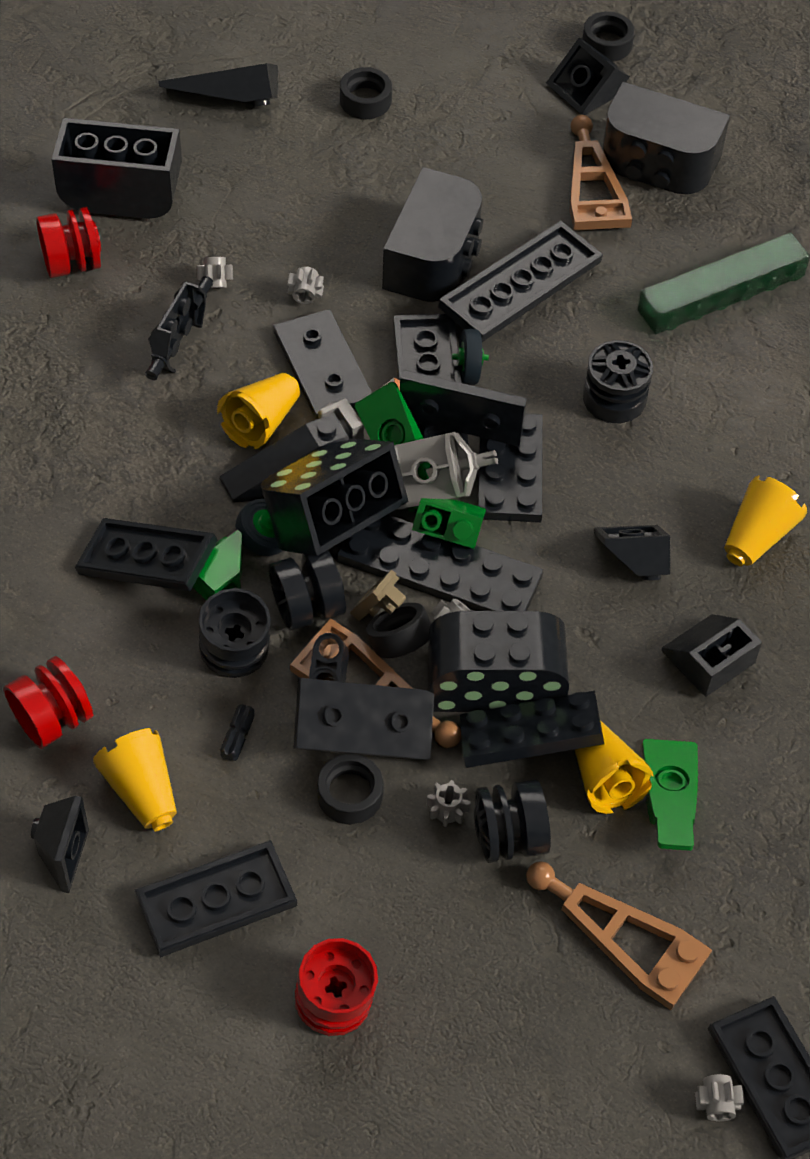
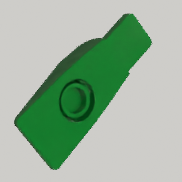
M389 382L355 403V409L370 440L390 441L394 445L424 439L395 382ZM423 462L418 468V475L422 480L429 479L426 472L431 465L429 462ZM419 506L408 508V510L415 512Z
M644 739L642 744L643 760L653 771V776L650 778L652 787L646 794V805L651 824L655 825L656 823L657 846L660 849L691 851L694 846L693 825L698 791V745L695 742Z

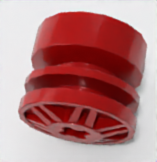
M87 207L79 208L80 222L78 223L73 210H68L66 216L67 225L63 226L56 213L36 217L41 250L50 278L69 275L71 260L76 261L80 272L86 271V257H88L92 270L101 268L100 237L96 223L91 218Z
M57 656L47 660V668L42 665L35 668L34 671L38 685L28 676L22 675L3 688L5 698L16 720L30 740L41 749L62 737L63 734L59 720L68 728L74 730L79 725L78 719L85 723L94 716L92 706L82 683L66 663Z
M344 938L327 939L315 944L304 955L297 977L295 1008L301 1020L313 1031L327 1036L345 1035L356 1030L367 1019L378 983L377 966L371 954L356 942ZM329 990H334V993H335L336 995H340V997H339V998H335L334 994L331 993V992L328 993V991H329Z

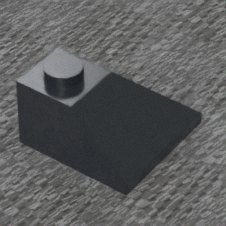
M578 38L546 84L579 113L586 115L613 100L622 82H626L630 76L591 45Z
M660 526L594 527V534L637 576H641L642 580H659L661 575H670V535Z
M72 796L44 805L40 818L36 817L31 828V839L35 840L39 856L64 893L70 892L89 832L83 798L80 796Z

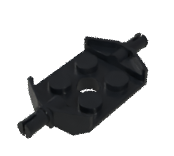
M203 276L198 285L186 281L182 282L181 287L174 294V301L168 311L164 313L161 322L152 330L148 338L152 360L145 372V376L148 379L157 380L162 370L172 373L176 372V369L170 367L169 359L176 356L181 339L184 335L187 336L192 325L202 328L207 293L214 284L210 277Z

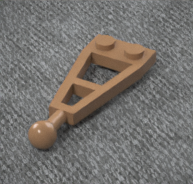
M577 115L571 122V131L579 138V141H575L570 198V215L573 229L631 228L632 216L628 199L598 140H590L589 134L593 129L592 120L586 115ZM582 155H592L597 166L581 167ZM604 180L613 200L579 201L580 181Z
M331 618L290 664V671L300 678L309 679L315 640L324 633H333L343 640L349 651L352 650L381 677L375 685L413 689L362 639ZM328 645L323 652L324 658L335 657L339 652V645ZM326 677V678L322 679V680L334 681V679H331V678H329V677ZM433 717L432 732L436 742L444 748L455 747L462 738L459 725L453 721L441 722Z
M535 862L527 870V882L532 888L536 890L548 889L565 902L561 910L642 991L669 1010L673 1009L712 952V949L681 928L579 883L573 890L555 877L553 868L546 862ZM581 901L614 915L604 930L578 906ZM625 921L672 942L649 975L612 940Z

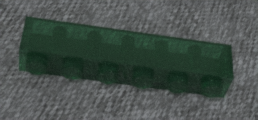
M790 232L641 290L637 311L655 334L666 330L670 331L686 322L698 320L714 311L724 310L732 304L742 300H749L757 294L772 291L780 285L801 279L805 276L810 255Z

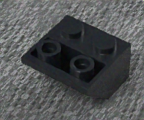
M711 614L663 646L661 651L707 697L756 663L762 641L740 619Z

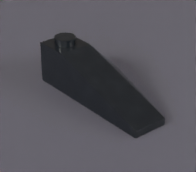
M265 63L158 81L159 87L242 102H253L254 107L270 105V99L278 97V66Z
M334 413L304 424L220 475V481L233 503L264 499L261 483L267 477L326 445L349 440V437Z

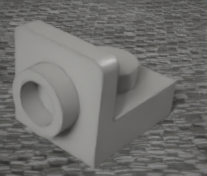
M346 398L336 403H329L318 411L319 419L334 413L347 433L349 440L364 439V425Z

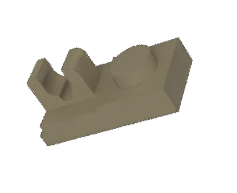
M390 570L367 591L350 611V614L360 621L368 613L374 617L381 608L389 614H392L396 608L398 609L406 599V596L394 586L399 579L396 573Z

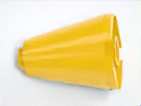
M280 373L226 393L218 401L217 414L221 412L224 420L221 423L223 430L232 441L241 447L253 446L254 449L260 448L269 440L299 398V384L289 374Z
M755 476L748 485L724 546L728 560L737 566L752 565L800 523L807 514L805 503L801 507L796 501L799 495L787 485L774 478L767 477L765 481L759 480L760 476Z
M600 720L604 744L575 749L587 799L591 807L599 813L612 814L614 812L611 808L622 806L626 810L646 796L652 787L650 778L653 776V771L637 753Z
M150 728L134 731L116 739L117 747L109 752L106 747L99 750L93 758L95 767L145 829L153 828L154 831H160L173 823L172 818L177 814L158 731L155 730L152 733Z

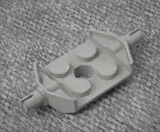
M456 432L394 445L409 501L397 509L406 510V508L419 506L421 498L453 499L470 496L478 469L482 466L498 464V458H495L497 456L496 451L493 450L480 454L474 453ZM423 462H429L433 467L432 476L426 480H422L418 475V468Z

